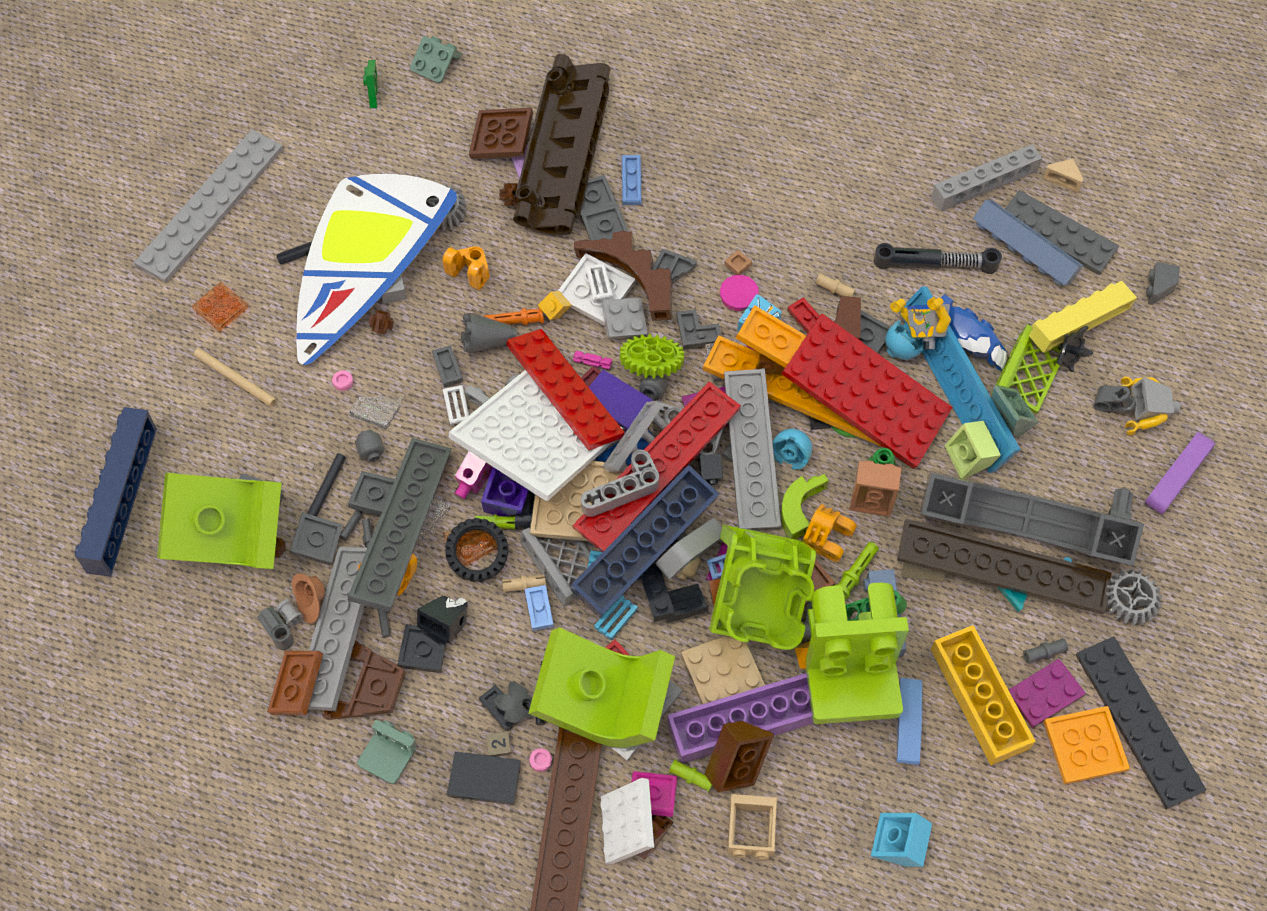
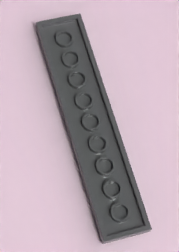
M415 438L411 439L349 592L348 601L391 612L452 448Z

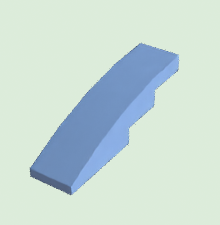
M900 678L899 686L903 712L898 718L897 763L919 765L922 729V680Z

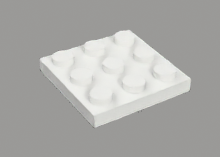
M585 254L558 291L572 304L570 308L605 326L602 301L600 299L595 303L593 302L586 273V266L603 264L604 262ZM605 263L613 299H624L634 286L635 278ZM598 269L603 292L607 293L602 270ZM591 270L596 294H599L594 270Z
M640 778L601 796L606 864H614L654 848L649 779Z

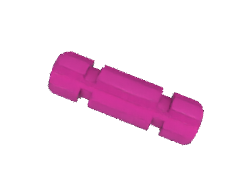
M575 351L573 361L581 364V362H584L583 364L597 368L602 366V369L610 370L612 366L611 358L604 357L603 359L602 356L590 353L585 355L581 351Z

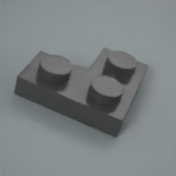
M696 309L676 313L683 349L712 346L718 335L721 336L719 323L699 326Z

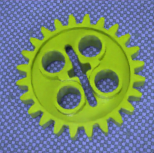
M649 334L648 337L641 335V338L633 336V340L627 339V343H623V346L620 347L619 360L621 365H624L625 370L630 369V373L637 372V376L644 374L645 378L651 375L655 379L656 375L663 378L664 374L671 376V372L677 373V369L681 370V366L684 365L685 352L683 347H679V343H673L674 339L666 340V336L659 338V335L652 337Z

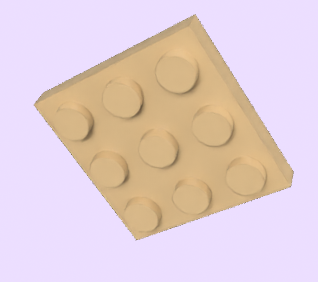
M723 636L681 652L682 659L702 704L765 686L746 642L738 641L731 636Z

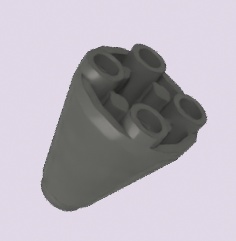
M464 313L463 315L465 332H461V343H464V352L473 353L507 346L508 339L517 337L516 327H512L509 324L474 313Z

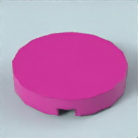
M744 275L728 277L720 288L722 303L735 311L747 309L756 294L759 295L758 286L755 281Z

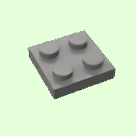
M641 298L602 301L608 340L633 338V336L641 337V335L647 336Z

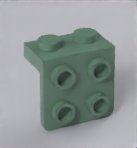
M423 36L410 69L437 83H441L452 58L459 60L462 53L456 51L458 47L447 43V45L441 44L442 40L434 36L431 39Z
M376 719L372 725L374 735L358 759L357 764L360 768L390 784H395L416 751L417 745L414 736L409 732L403 730L401 733L394 729L395 726L385 720L380 722Z

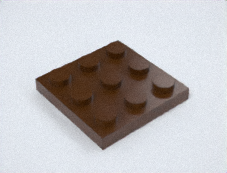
M532 108L479 110L469 150L470 158L524 156L533 117Z

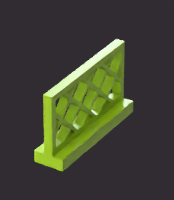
M1027 324L1020 332L996 385L1007 388L1017 386L1027 406L1033 413L1037 414L1060 365L1055 363L1058 358L1051 359L1048 351L1044 353L1046 361L1039 362L1036 353L1042 351L1040 348L1033 349L1032 339L1029 337L1033 328ZM1058 346L1051 349L1058 353L1061 351L1058 349ZM1031 355L1034 363L1027 365L1024 356ZM1049 364L1052 372L1044 375L1041 366ZM1036 367L1040 376L1032 377L1029 369ZM1024 370L1027 379L1019 381L1017 371ZM1042 380L1044 389L1037 390L1034 381ZM1029 382L1032 392L1024 393L1021 384ZM1034 395L1037 401L1036 406L1030 404L1026 397Z

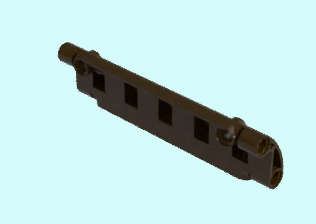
M557 54L555 56L552 69L546 75L516 190L518 201L513 221L516 224L550 235H570L572 233L575 217L581 213L609 96L608 80L611 71L609 65L605 63L573 65L569 56L565 54Z

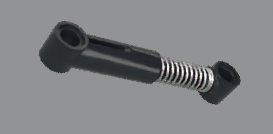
M881 243L876 247L873 262L879 269H887L890 266L940 268L941 265H946L947 267L948 265L950 267L952 265L954 267L955 265L957 267L964 265V268L966 266H971V268L974 266V268H980L987 274H993L999 268L1002 254L996 248H987L984 252L972 254L971 252L966 254L960 252L958 254V252L948 253L947 251L944 253L941 249L893 247L888 243Z

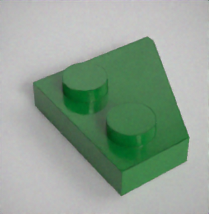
M368 60L367 67H364L363 83L368 89L370 108H377L376 60Z

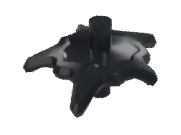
M1088 326L1082 327L1076 333L1064 334V342L1058 345V349L1061 351L1056 363L1058 365L1063 363L1064 366H1068L1070 372H1074V364L1079 361L1080 357L1085 358L1087 355L1093 354L1091 350L1084 348L1085 339L1083 335L1088 330Z

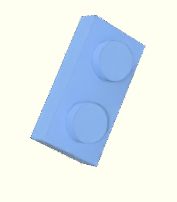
M546 585L525 589L532 631L554 627Z

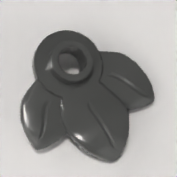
M510 681L508 685L509 694H502L494 698L497 707L505 712L504 720L517 723L523 718L533 716L528 714L532 697L528 696L526 688L518 683Z

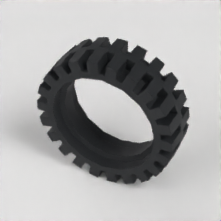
M484 518L467 519L465 522H460L458 526L454 527L448 535L445 545L446 559L454 573L464 580L471 582L489 580L503 569L507 561V539L500 527L496 526L492 521L490 522ZM472 530H482L489 533L495 539L498 546V554L495 561L489 567L482 570H471L464 567L456 555V546L459 539L465 533Z

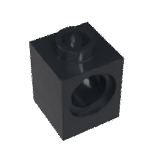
M721 454L700 455L698 458L700 476L710 485H717L718 481L723 479Z

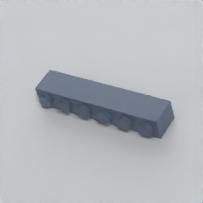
M992 199L985 200L973 218L979 228L992 232L991 236L998 241L1003 240L1008 244V249L1021 253L1023 255L1022 258L1026 262L1036 264L1040 272L1045 275L1050 274L1054 277L1053 281L1060 286L1070 285L1084 266Z

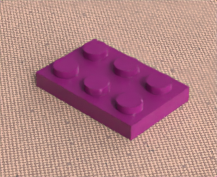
M1060 659L1055 660L1009 689L1020 713L1032 729L1086 694Z

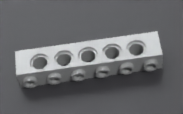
M1029 145L935 184L931 198L940 211L946 210L1037 172L1042 157L1033 145Z

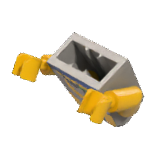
M932 297L927 301V305L907 306V308H905L906 302L904 299L893 301L890 304L891 310L895 313L900 312V315L907 322L911 330V336L913 338H923V349H935V337H945L947 335V328L951 322L949 316L950 304H943L942 298L936 299Z
M1125 376L1121 379L1120 384H1123L1121 386H1126L1129 390H1131L1132 386L1133 398L1136 401L1134 408L1135 418L1140 421L1139 423L1135 421H1128L1125 428H1134L1127 431V435H1134L1137 429L1140 428L1145 430L1156 427L1166 422L1167 418L1174 413L1179 412L1180 402L1173 400L1170 387L1162 385L1155 378L1144 377L1132 380L1130 377Z

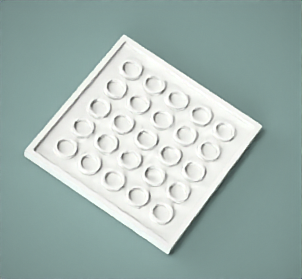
M526 370L449 432L451 440L545 501L551 499L613 443L611 442L588 451Z

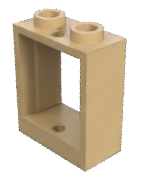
M731 794L728 854H732L733 857L737 858L753 855L756 859L761 860L773 857L775 851L777 797ZM736 810L769 812L768 847L734 845Z

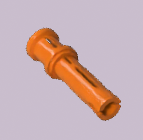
M540 307L529 310L523 308L519 312L484 315V317L509 325L522 323V325L528 326V323L537 322L544 324L543 311Z

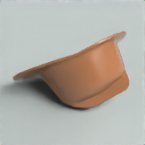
M298 573L292 579V590L296 598L298 611L304 615L303 620L305 622L314 623L319 616V605L322 604L325 589L317 576L308 577Z

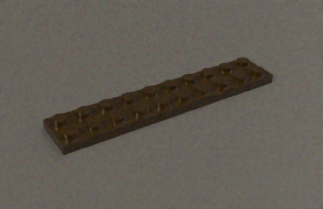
M910 519L904 521L897 561L1099 614L1106 613L1108 601L1106 593L1109 592L1107 585H1110L1112 572Z

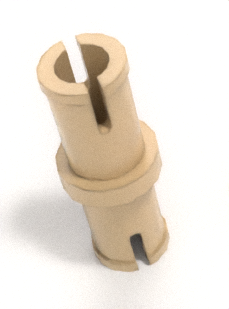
M822 273L818 275L815 282L816 285L830 290L831 294L836 293L840 296L853 297L856 290L840 283L839 279L834 280Z
M544 574L529 577L521 575L520 578L502 579L503 593L518 590L525 592L527 588L546 585Z

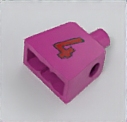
M469 451L455 475L459 486L454 494L465 500L470 491L478 494L489 478L493 466Z

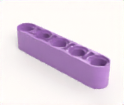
M1198 431L1151 492L1145 504L1163 515L1216 443Z

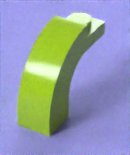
M825 474L819 477L813 476L807 482L801 476L787 489L783 498L780 517L783 530L788 538L798 539L806 534L810 523L804 516L801 505L809 497L827 489L829 480Z

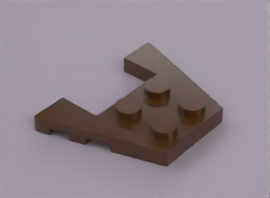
M355 640L350 660L364 664L351 702L338 700L336 711H324L323 718L326 720L393 713L406 674L405 670Z

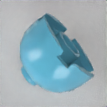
M898 320L886 333L887 352L893 358L897 357L902 360L913 359L925 350L919 342L922 338H913L908 324L901 325V321Z
M785 429L778 433L772 441L774 459L782 464V461L793 465L791 467L793 470L805 467L812 455V442L810 438L798 429Z

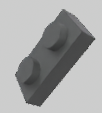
M451 345L433 350L432 355L443 386L447 387L463 382Z

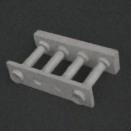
M646 402L602 466L608 472H624L628 467L625 460L629 454L633 455L635 451L639 450L636 444L640 438H643L649 444L655 439L648 432V426L651 422L656 423L662 430L668 425L659 416V410L662 407L659 402Z

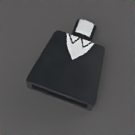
M441 596L417 609V627L449 643L466 625L468 603L463 598L454 601L446 596Z

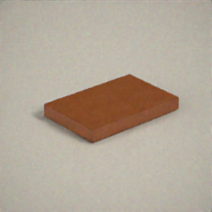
M285 651L267 711L269 714H307L323 657L322 652Z

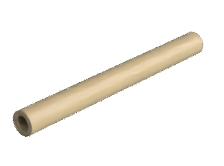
M201 348L195 350L194 356L268 406L272 407L276 403V398Z

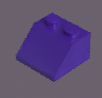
M493 467L481 500L483 512L493 515L497 514V516H510L522 513L529 490Z

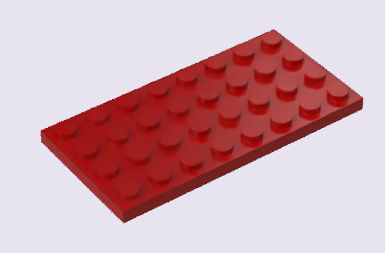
M823 313L817 318L781 373L880 446L891 450L894 456L912 469L919 465L953 408Z

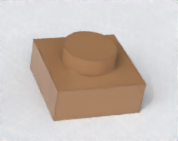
M737 250L725 260L724 265L734 274L741 275L752 266V260Z

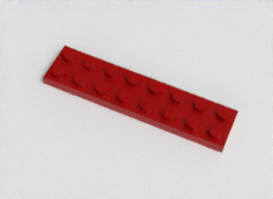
M542 329L507 340V347L588 451L622 439L625 432Z

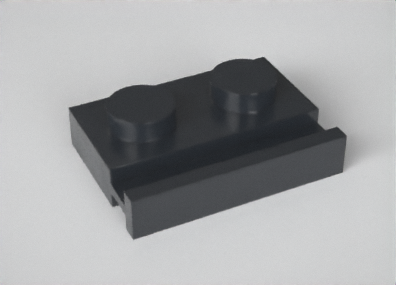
M699 584L668 591L675 617L666 619L667 623L708 612V607Z

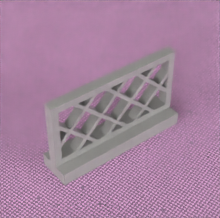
M530 528L523 530L520 538L521 544L540 573L545 575L546 582L562 606L565 607L571 603V600L577 598L569 586L570 580L575 581L578 578L572 576L573 568L581 570L588 568V564L586 566L575 563L577 555L583 556L589 561V550L581 540H572L577 544V548L572 549L564 546L566 539H563L561 546L550 543L551 538H548L546 542L539 540L534 535H530ZM548 547L560 550L559 557L549 556L547 553ZM562 552L575 554L573 562L561 559ZM559 564L570 566V574L561 573L558 569Z

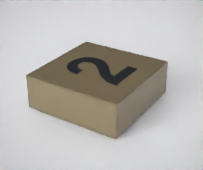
M508 731L486 734L489 756L511 755Z

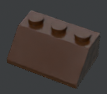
M744 721L723 724L705 771V776L718 793L755 785L774 734Z

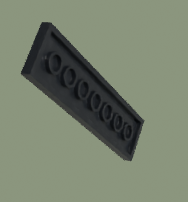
M1113 636L1077 652L1075 656L1105 706L1109 707L1112 719L1165 809L1167 810L1204 793L1207 789L1116 638Z

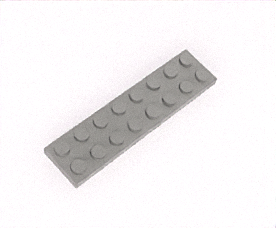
M765 369L725 371V392L741 405V409L728 422L738 527L749 530L781 528Z
M338 548L309 651L322 652L323 657L308 709L336 711L365 606L348 601V595L358 573V565L362 562L367 548Z

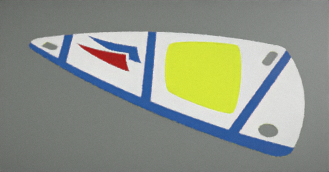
M399 174L360 175L345 178L338 184L317 227L302 277L297 312L296 342L299 363L308 365L314 362L342 337L392 286L426 245L455 204L457 194L454 190L430 180ZM353 185L362 190L363 195L358 197L347 191L346 187ZM430 196H437L439 198V203L434 207H429L426 204V200ZM311 343H316L317 347L310 355L304 352Z

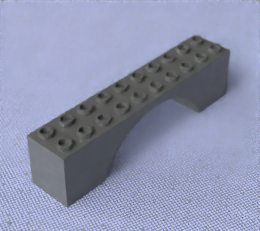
M929 471L920 507L922 515L1028 537L1091 556L1133 566L1144 527L1143 523L1134 519Z

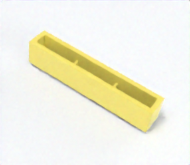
M1123 281L1116 284L1111 283L1104 290H1097L1090 297H1083L1072 306L1067 305L1062 311L1058 313L1053 312L1044 320H1037L1032 325L1033 329L1029 337L1045 353L1064 342V334L1076 333L1084 326H1088V330L1129 310L1137 297Z

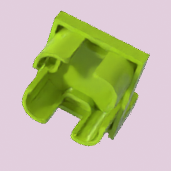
M723 524L720 539L728 545L709 631L711 633L731 636L742 642H749L751 640L767 643L778 649H794L801 643L805 633V625L801 622L805 601H812L814 584L811 576L816 559V551L801 540Z
M882 582L869 584L867 592L871 612L860 613L857 621L847 620L844 593L841 586H827L813 592V609H808L811 641L806 656V673L812 719L815 724L893 719L901 716L903 705L896 662L909 628L907 617H898L894 589L891 584Z

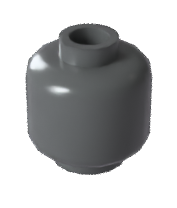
M651 375L647 378L643 377L639 390L652 400H658L665 393L668 387V380L665 375H663V378L656 375L655 379Z
M372 430L361 432L355 440L357 452L363 460H368L369 462L377 461L385 450L380 434Z

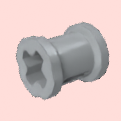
M286 599L276 607V612L283 616L288 627L295 626L304 617L293 606L292 599Z

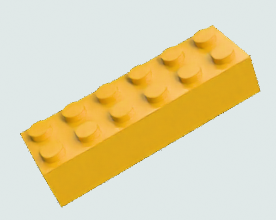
M974 625L935 640L931 647V652L990 765L992 766L1030 750L1035 743V739Z

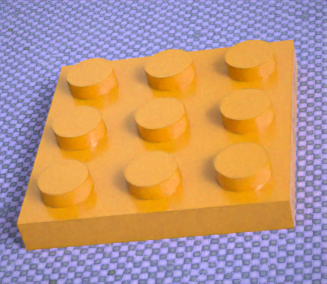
M1108 706L1044 720L1043 723L1064 785L1126 772L1130 769Z

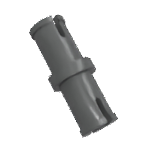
M1064 638L1051 643H1040L1038 647L1024 650L1023 657L1026 663L1029 664L1043 658L1047 660L1053 655L1067 652L1068 644Z

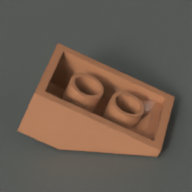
M859 461L849 510L890 517L899 491L902 467H896L893 464H876L873 461Z

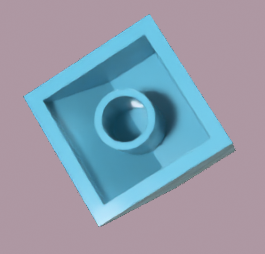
M880 813L871 856L906 867H923L932 823L917 813Z

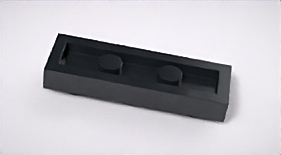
M653 564L640 579L653 620L657 622L674 618L675 612L662 572L656 564Z

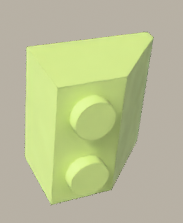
M984 421L964 423L944 445L962 479H966L990 467L1001 456Z

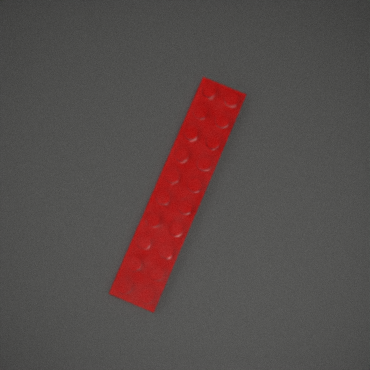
M709 381L644 449L649 453L658 471V489L649 495L596 516L590 517L583 514L573 524V529L601 552H604L741 409V405ZM640 460L636 463L638 465H644L646 462ZM631 464L617 479L633 473ZM647 478L644 481L647 483H652L654 480L652 478ZM633 486L625 487L629 491L635 489ZM610 493L607 494L605 497L613 498L615 497V495Z

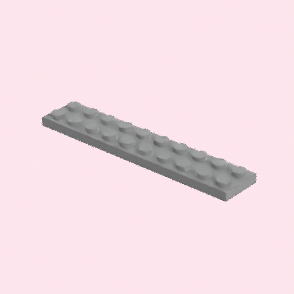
M252 129L134 262L135 266L167 283L283 150L282 145Z

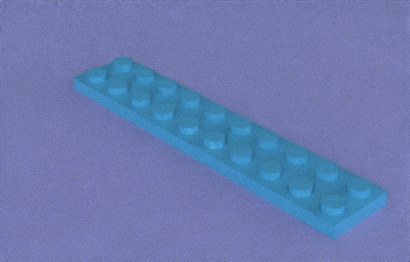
M922 286L906 302L905 308L912 305H927V301L933 297L928 287ZM949 325L945 337H935V349H925L922 351V354L962 425L964 423L984 421L1001 454L987 468L989 473H993L1000 469L1021 449ZM923 338L919 341L921 346L923 345Z

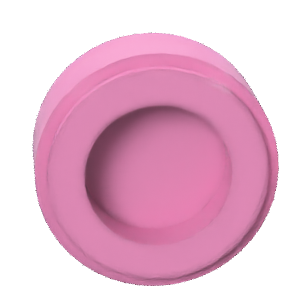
M338 371L334 374L332 382L337 390L346 391L352 387L353 378L347 371Z
M539 748L531 753L530 765L535 771L544 772L550 768L552 757L549 751Z

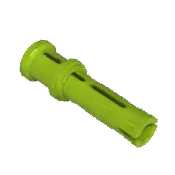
M868 542L866 544V547L857 557L851 568L844 571L842 579L838 584L834 585L843 588L844 599L850 597L853 587L860 583L859 577L879 551V547L875 543Z

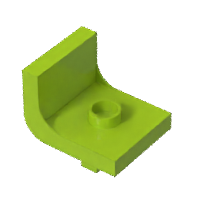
M165 473L157 558L273 569L282 483Z
M559 627L550 633L528 714L610 747L628 748L655 741L675 656L662 650L643 656L623 655Z

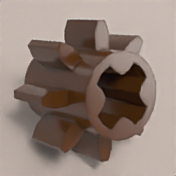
M504 183V188L499 189V199L504 202V206L517 205V183Z
M377 310L375 315L370 314L368 323L370 324L369 326H372V331L386 334L387 329L392 330L394 321L393 318H390L391 314L382 310Z

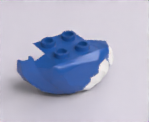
M944 294L941 297L944 301L943 304H950L949 316L951 322L949 325L962 348L972 353L975 358L987 359L988 364L995 366L997 370H1003L1006 364L1007 351L993 332L995 329L984 319L980 322L978 320L979 317L969 308L963 310L961 307L952 306L954 301Z

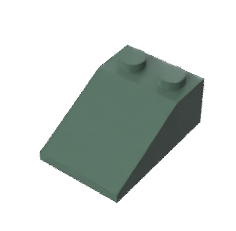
M999 385L993 388L992 400L1013 436L1020 437L1039 423L1017 390Z

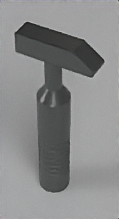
M356 510L341 532L340 538L343 540L348 539L362 517V511Z

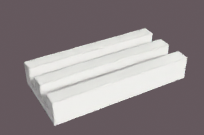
M605 263L586 266L593 302L595 303L600 299L603 301L606 298L613 299ZM598 269L602 270L607 293L603 292ZM591 270H594L599 294H596Z
M462 385L443 389L449 422L450 426H454V424L461 423L469 416ZM456 391L460 392L465 417L460 415ZM448 393H452L457 416L455 419L452 416Z

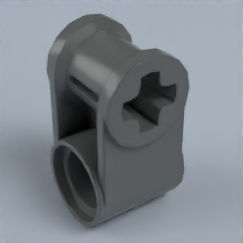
M1104 385L1098 388L1093 406L1096 410L1102 412H1129L1135 408L1136 401L1130 396L1131 392L1128 387Z

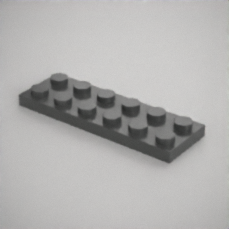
M1020 190L1005 208L1084 265L1083 267L1097 275L1101 274L1119 248L1118 244Z

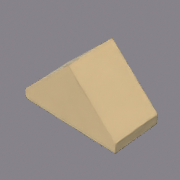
M1073 159L1049 164L1043 177L1075 192H1079L1084 180Z

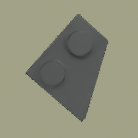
M662 249L653 266V270L659 268L670 269L673 284L697 266V261Z

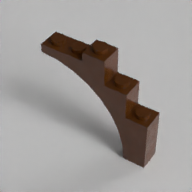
M632 231L613 232L612 239L574 241V250L577 258H583L585 254H588L598 260L620 267L635 278L648 297L652 321L672 320L671 271L664 268L653 270L651 250L640 249L634 251Z
M841 296L834 322L859 340L861 338V298ZM760 354L757 369H765V374L782 373L785 367Z

